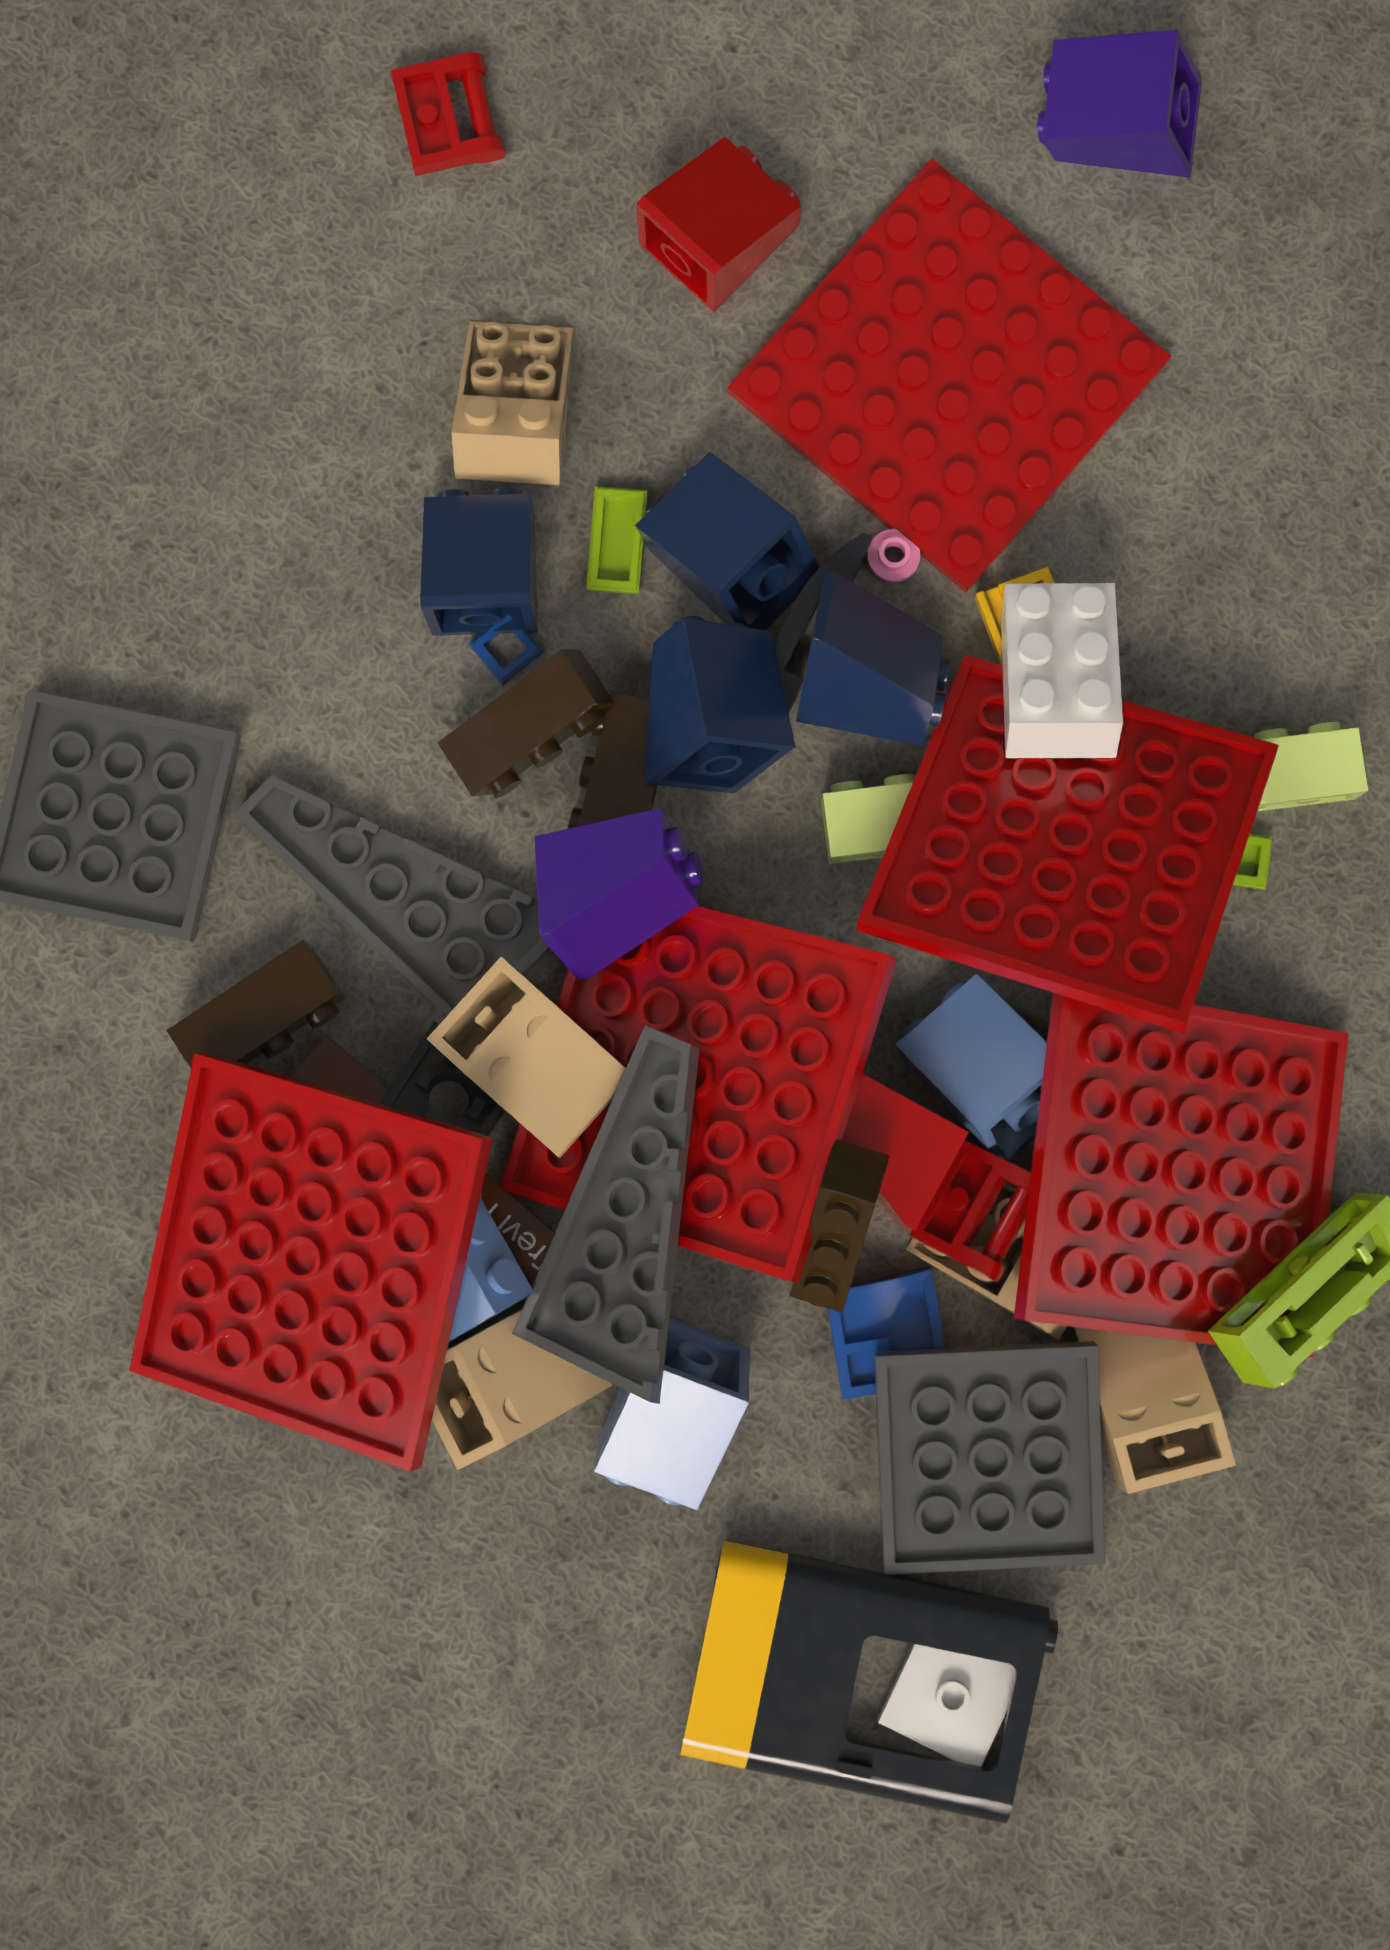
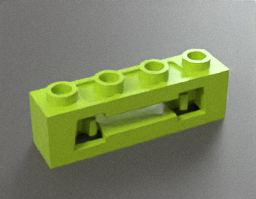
M1354 1193L1208 1330L1243 1383L1275 1389L1291 1381L1298 1372V1366L1314 1351L1327 1346L1335 1337L1334 1331L1350 1316L1358 1314L1368 1307L1372 1301L1371 1296L1386 1281L1390 1280L1389 1195ZM1345 1226H1347V1228L1340 1235H1338L1328 1246L1325 1245L1338 1232H1340ZM1348 1261H1352L1344 1270L1340 1269ZM1261 1305H1263V1307L1255 1315H1253L1243 1326H1240ZM1287 1309L1292 1310L1287 1316L1279 1317Z

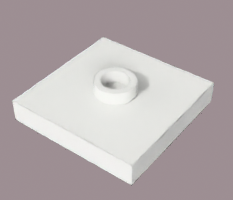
M912 1644L877 1721L956 1762L981 1767L1008 1710L1015 1668L1008 1663Z

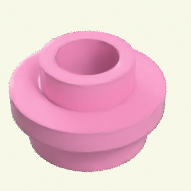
M889 529L873 538L867 552V562L872 573L879 579L890 583L902 582L911 577L916 571L920 562V549L897 529ZM889 547H897L903 552L904 558L899 562H891L885 557L884 551Z

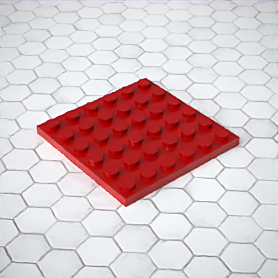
M932 158L728 386L727 393L886 527L897 529L920 549V555L962 591L967 593L1168 364L1172 356Z
M964 655L944 704L940 725L934 729L858 917L857 931L1184 1033L1279 745L1122 700L1123 725L1116 758H1006L1003 666Z
M698 906L590 978L578 980L568 969L557 1007L625 1068L629 1063L645 1025L700 1048L678 1237L679 1247L799 1284L812 1242L810 1220L833 1145L836 1140H843L897 962L895 957L890 954ZM611 1102L560 1158L520 1123L499 1189L565 1210Z
M1053 993L1013 1319L1217 1345L1208 1330L1329 1217L1349 1033L1200 1005H1193L1185 1032L1180 1033ZM1261 1305L1240 1326H1243L1253 1315H1255L1263 1307V1305ZM1287 1309L1279 1317L1287 1316L1292 1310ZM1314 1352L1308 1357L1314 1358Z
M194 1053L129 1371L410 1472L421 1468L493 1137L210 1053Z

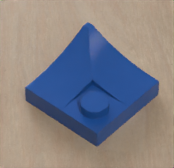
M930 1267L917 1268L885 1277L851 1283L843 1313L828 1309L842 1400L876 1394L874 1352L945 1348L936 1291Z

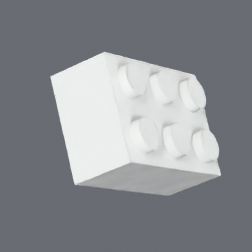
M1115 583L1005 584L1001 616L1005 757L1116 758L1123 725Z

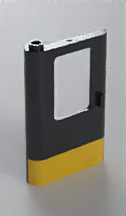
M723 1540L680 1755L1006 1824L1013 1805L1044 1653L1052 1654L1054 1652L1058 1635V1620L1050 1619L1049 1607L892 1574L885 1575L882 1572ZM870 1636H879L1012 1665L1015 1668V1677L996 1763L989 1768L848 1738L845 1734V1728L864 1640ZM839 1758L871 1764V1766L839 1760Z

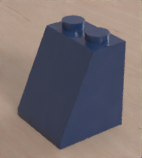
M711 452L696 466L687 470L682 479L658 503L652 505L647 510L645 516L635 525L650 552L725 624L742 623L748 628L766 630L796 600L808 580L819 568L795 516Z
M497 488L492 490L490 495L469 496V493L466 491L449 489L440 491L437 497H424L420 607L432 636L481 634L501 622L508 614L513 619L492 631H500V634L513 633V631L517 630L527 631V633L538 632L535 516L531 494H522V491L516 488Z
M825 570L796 722L924 746L929 725H940L944 707L945 694L936 693V690L944 691L950 665L949 659L941 658L944 636L837 572Z
M687 616L675 621L672 627L653 643L645 759L646 784L736 793L796 747L771 631L748 628L742 623L724 624L705 621L699 616Z

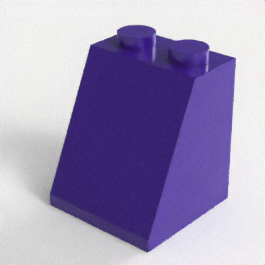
M1178 29L1054 40L1052 60L1046 62L1043 74L1044 88L1047 93L1045 111L1039 113L1037 122L1039 141L1041 144H1045L1054 160L1191 178L1202 78Z
M661 808L534 836L539 933L542 939L578 980L590 978L699 906L697 885L704 882V871L700 856L696 851L691 852L688 849L682 829L679 826L673 827Z

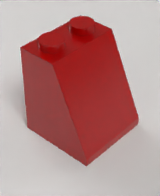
M725 136L645 194L636 203L639 245L714 313L800 226L801 217L800 199L796 192L782 180L773 181L761 170L762 165L751 150L743 145L737 148Z
M862 1074L842 1141L890 1156L877 1199L898 1226L907 1231H916L969 1132Z

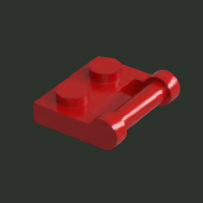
M469 52L391 70L415 176L476 162L480 164L488 163L505 157L506 152L501 136L496 135L483 77L486 75V67L482 54ZM456 80L463 82L476 137L460 141L447 82Z
M964 1140L916 1231H911L909 1235L981 1275L998 1282L1006 1268L1001 1264L1026 1219L1031 1172ZM1007 1181L1017 1186L984 1250L980 1253L970 1247L1003 1185Z

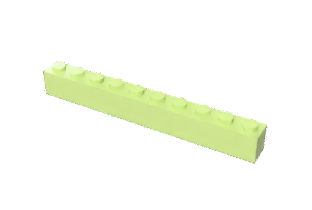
M1326 722L1308 727V734L1288 736L1287 729L1285 728L1270 729L1256 733L1255 738L1279 745L1258 811L1355 800L1368 792L1359 727L1341 730L1340 722ZM903 774L891 776L884 779L885 786L863 788L862 781L840 782L831 785V792L822 794L821 810L829 864L883 858L916 775Z

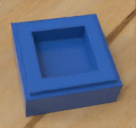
M509 614L501 622L495 624L487 632H482L469 643L471 649L501 685L543 653L542 649L527 631H513L527 650L506 667L502 668L486 649L485 645L500 634V631H493L494 629L513 619Z

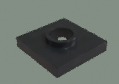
M434 1021L379 1104L490 1136L506 1110L427 1040L429 1035L439 1025ZM453 1081L465 1088L469 1104L467 1110L461 1116L449 1118V1116L439 1113L429 1104L431 1090L442 1082Z

